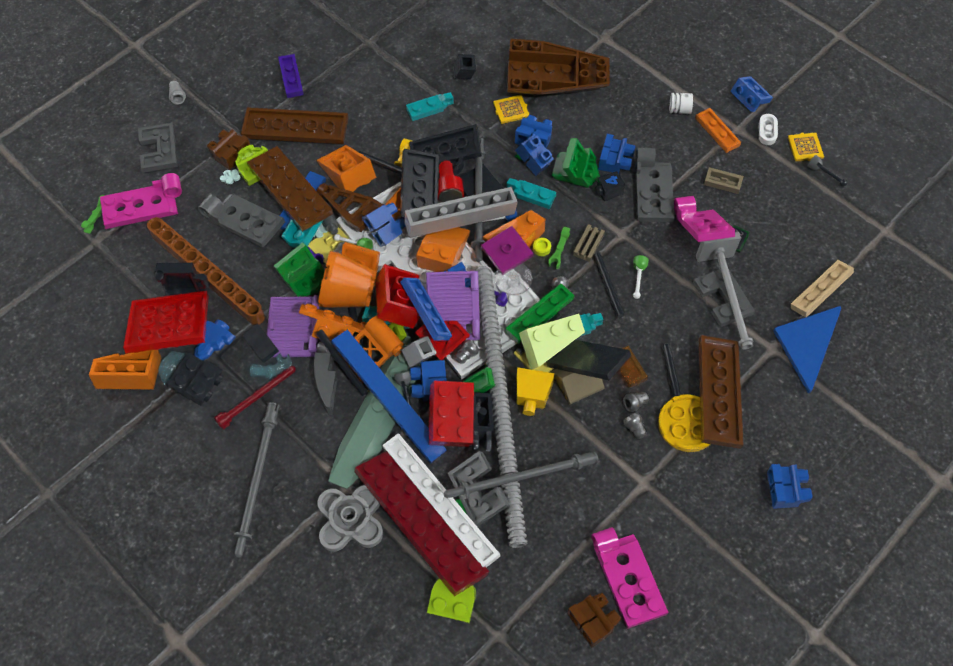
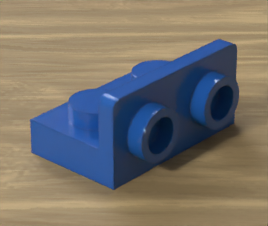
M751 76L738 78L731 89V93L751 112H755L760 104L770 103L773 98Z

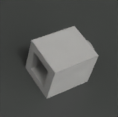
M428 336L414 341L401 350L409 367L420 364L437 354Z

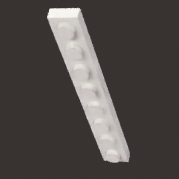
M399 433L383 444L385 451L393 457L394 461L417 486L438 514L442 516L443 520L455 532L477 561L481 563L482 567L487 568L500 557V553L453 497H444L446 489Z

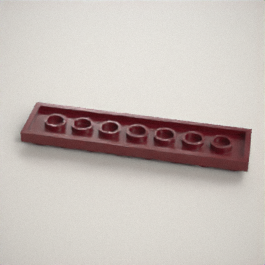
M387 451L355 467L356 475L454 597L488 576L489 570L486 567H482L481 563L477 561Z

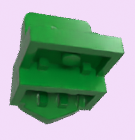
M571 138L567 151L558 153L552 176L556 180L589 188L600 177L596 163L597 157L591 148H583L577 138Z
M301 243L274 265L287 286L297 297H306L320 292L325 270L304 243Z

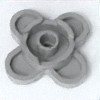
M365 485L357 488L351 496H346L337 489H328L319 496L318 508L321 514L328 519L319 533L320 542L326 550L331 552L339 551L352 539L366 548L374 547L381 542L383 538L382 525L372 516L379 508L380 503Z

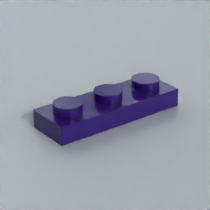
M295 54L278 57L287 98L304 95Z

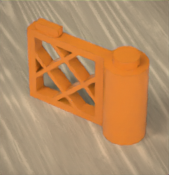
M377 316L371 318L366 323L364 329L355 337L359 344L362 337L366 336L369 339V347L363 349L368 350V355L371 359L372 351H379L383 355L378 362H375L378 367L394 355L396 357L402 353L401 350L404 346V343L383 320L378 319Z

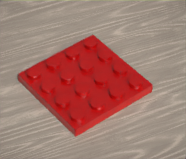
M200 291L132 301L123 346L125 354L205 343L208 292Z

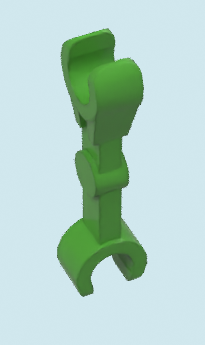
M100 197L97 207L92 211L90 218L81 224L85 233L92 232L94 223L101 216Z
M563 227L556 251L549 258V267L552 262H557L556 269L560 268L561 254L564 251L566 240L570 236V228Z

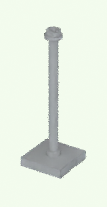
M735 232V237L700 242L696 259L697 262L718 259L741 338L738 344L741 346V349L745 350L753 347V339L748 337L725 259L734 256L741 240L740 233Z

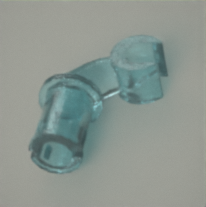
M280 353L277 356L278 362L275 365L263 366L252 364L250 375L252 377L271 379L292 365L289 354L283 360Z

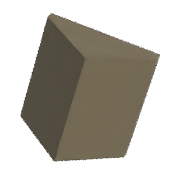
M558 369L552 371V373H555L554 378L569 404L575 403L605 388L600 378Z

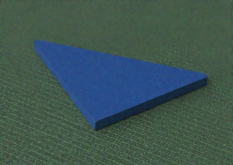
M841 306L776 327L773 330L808 393H811L838 320Z

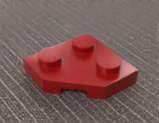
M444 321L452 334L450 340L434 341L425 324L415 334L420 339L428 336L437 353L435 356L439 360H444L470 337V334L458 321Z

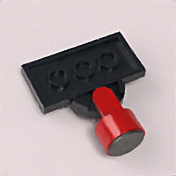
M477 124L410 141V150L439 155L438 200L446 202L463 198V181L457 175L462 171L465 160L482 156Z

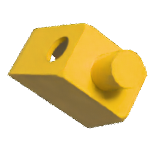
M517 367V404L524 406V415L534 416L536 408H545L553 386L555 373Z

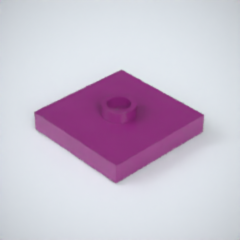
M513 226L481 245L483 251L502 276L533 257L534 254Z

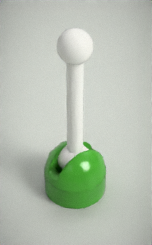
M339 234L334 235L335 241L341 240L372 250L373 242L369 238H361L355 241L341 237Z
M642 255L635 256L633 261L634 268L638 270L636 290L633 293L635 299L641 296L639 293L641 272L647 268L649 261L646 256Z

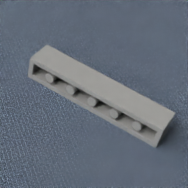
M512 187L405 210L404 223L409 238L513 215L516 211L517 199Z

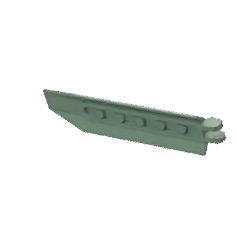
M406 336L403 341V349L411 344L412 338L410 336ZM400 353L396 357L394 355L391 356L383 364L381 371L406 400L404 389L397 384L394 375L409 372L411 367H409L403 353ZM411 380L407 386L409 396L411 394V385H415L417 380ZM370 390L338 448L328 482L348 489L359 478L355 473V467L380 454L383 444H385L396 423Z

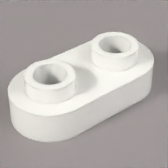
M764 114L759 121V140L764 145H772L776 142L778 136V121L774 115Z

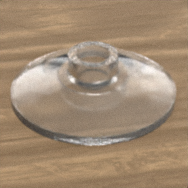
M523 264L518 265L503 276L497 269L495 284L501 292H505L507 295H520L530 288L532 274L528 267Z

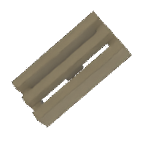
M709 167L704 185L739 194L744 176Z
M589 224L573 256L588 262L593 258L605 234V230L599 231L597 227L591 228L592 225ZM589 232H590L591 235H590V237H589V239H588V241H587V243H586L584 249L582 250L581 253H579L580 249L582 248V246H583V244H584V242H585V240H586V238H587V236H588V234H589ZM595 235H598L589 255H585Z

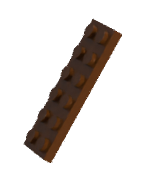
M247 107L241 136L244 135L248 139L344 144L348 113Z
M278 146L247 162L250 170L302 232L333 215L331 207Z
M701 335L699 338L701 443L741 449L743 447L738 341Z

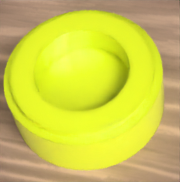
M538 238L534 241L533 252L536 255L546 256L550 253L551 243L548 239Z

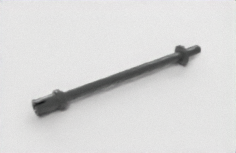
M480 138L482 156L473 158L475 160V195L482 194V160L486 157L483 138ZM482 222L475 223V240L471 242V247L475 249V259L477 262H480L483 259L481 245L485 243L483 240Z
M274 402L267 404L265 418L261 422L264 431L240 532L233 534L234 538L238 539L235 549V557L237 558L242 557L246 541L252 540V536L248 534L271 432L278 424L276 420L280 405L277 404L276 406Z
M594 451L581 455L576 453L569 460L469 485L463 480L460 481V487L446 490L444 497L452 498L462 495L466 500L469 498V493L571 467L580 470L584 466L597 464L598 456Z

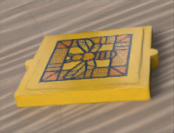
M522 95L493 101L496 115H498L501 124L521 120L529 116L527 104H525Z
M817 133L788 135L795 161H811L815 155L821 159L824 158Z

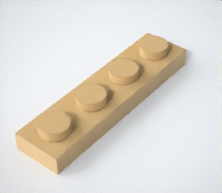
M837 260L791 303V309L805 317L809 316L854 273V268Z

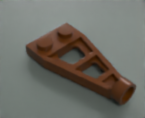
M325 183L321 184L317 189L318 194L349 226L359 232H362L367 227L362 217L384 205L372 197L331 185L328 186ZM339 196L346 197L340 205L334 201ZM353 202L362 204L353 214L346 210Z

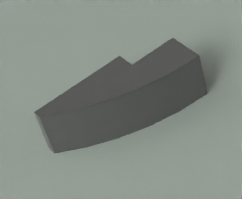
M315 352L314 372L317 388L328 415H333L338 378L336 371H332L331 353Z

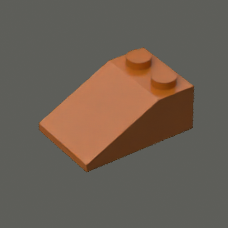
M347 145L317 160L331 180L341 189L354 192L356 188L366 185L376 178L371 160Z
M456 227L426 234L416 254L417 267L434 272H448V269L458 264L470 230Z

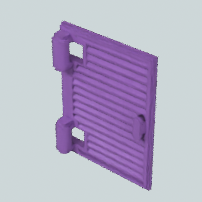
M478 271L426 272L427 293L443 321H458L465 330L466 324H472V333H469L470 337L467 340H480ZM465 278H471V287H465Z
M314 295V297H271L267 336L279 350L273 357H315L318 338L312 337V332L317 319L300 314L299 310L301 304H312L319 309L318 295ZM304 343H309L308 350H304Z

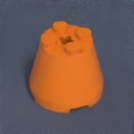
M330 251L326 263L327 268L322 279L318 301L319 306L324 308L369 307L377 271L338 252Z

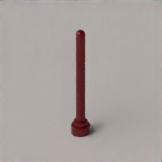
M294 366L288 367L227 413L220 412L214 417L217 424L223 430L230 426L232 418L295 373L296 368Z

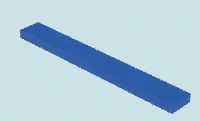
M348 329L332 339L331 343L428 462L431 464L447 451L444 446L429 445V428Z

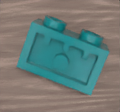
M291 219L282 234V238L292 248L298 247L301 243L308 247L322 221L302 232Z

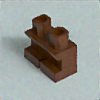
M233 129L230 132L222 130L218 135L220 141L218 143L211 141L207 145L215 161L229 170L236 165L235 160H237L238 152L250 145L249 139L246 136L237 135Z
M603 593L593 597L590 594L585 600L568 608L567 612L578 630L581 629V634L591 648L609 636L621 620V617L615 610L607 615L604 614L602 608L608 605L609 602Z

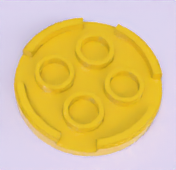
M688 394L675 396L663 406L658 417V427L663 439L669 445L684 452L701 451L711 445L701 443L700 397Z

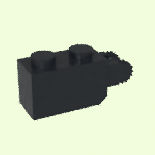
M474 393L473 451H478L479 440H484L485 451H491V435L494 429L492 393Z

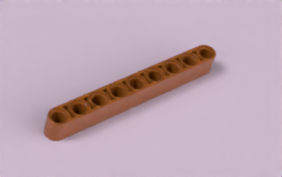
M155 217L148 221L147 228L152 238L180 263H193L198 274H205L210 283L209 288L250 324H261L264 321L265 315L258 301L162 219Z

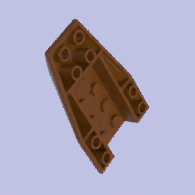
M510 39L507 92L541 95L596 90L610 85V58L546 41Z

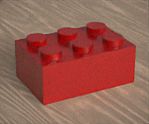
M384 264L375 280L377 317L384 321L414 328L420 316L400 282L403 278H419V275Z
M433 381L430 385L429 445L469 447L473 444L474 383Z

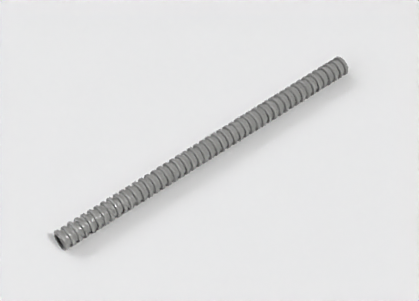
M481 266L475 270L478 271L480 316L483 327L484 348L486 349V365L492 369L495 384L490 389V393H492L493 422L495 423L494 428L497 435L496 441H498L496 446L498 447L497 452L500 459L499 465H501L499 470L502 471L500 476L517 473L516 469L518 466L515 464L517 459L514 458L516 453L513 446L514 440H512L514 436L511 434L513 429L511 428V413L509 411L510 406L508 405L509 400L507 399L508 394L506 393L508 390L506 388L507 383L505 382L506 377L504 376L505 367L503 365L504 360L502 359L501 338L499 337V322L495 290L493 289L492 269L488 266ZM516 481L501 486L510 504L505 510L507 515L505 519L508 521L506 527H509L507 533L509 534L508 540H510L509 546L512 548L523 547L527 544V540H525L527 535L524 533L526 528L523 527L525 521L522 520L524 519L522 514L523 508H521L522 502L520 501L522 497L519 495L521 490L518 489L520 483Z

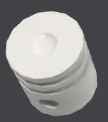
M671 93L670 113L691 114L693 94L680 93L679 95V93Z

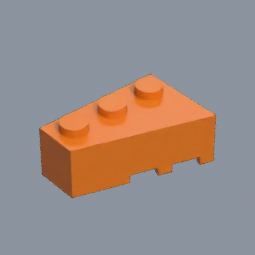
M530 210L484 235L483 240L486 242L513 226L530 248L534 241L545 232L546 219Z
M148 350L124 355L117 353L93 359L89 377L95 389H154L162 358L159 350Z

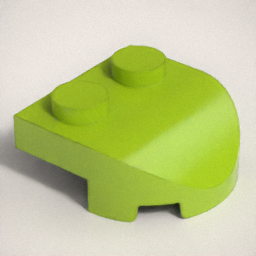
M249 145L238 152L235 162L240 175L249 186L258 182L259 179L250 170L247 162L268 151L264 146L260 148Z
M439 578L432 588L427 613L470 623L476 599L474 585L454 597Z

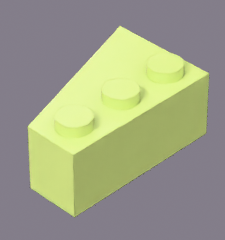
M579 314L528 328L519 333L531 370L541 366L585 333Z

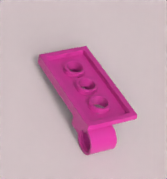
M168 173L162 176L161 180L152 181L153 186L101 196L100 201L105 228L109 229L147 221L155 217L162 218L178 214L175 198L182 194L179 176L174 173ZM155 200H161L160 203L153 204ZM143 203L141 207H135L136 204ZM125 207L123 211H117L118 208Z
M694 196L674 198L676 219L698 242L735 237V229L715 210L696 212Z
M613 527L593 533L592 541L595 552L626 628L629 629L667 615L666 605L634 534L618 539ZM620 555L626 556L628 564L620 565L616 558ZM633 575L637 583L629 585L626 583L625 577ZM636 595L643 596L645 604L641 606L635 604L633 597Z

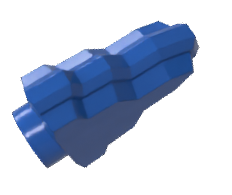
M218 319L214 323L207 321L205 343L197 345L194 356L204 361L214 351L221 350L225 345H230L236 336L228 331L230 327L225 322Z

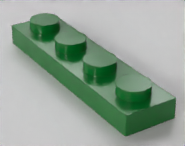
M561 283L507 326L505 332L520 344L522 342L519 335L520 332L547 322L574 300V294Z

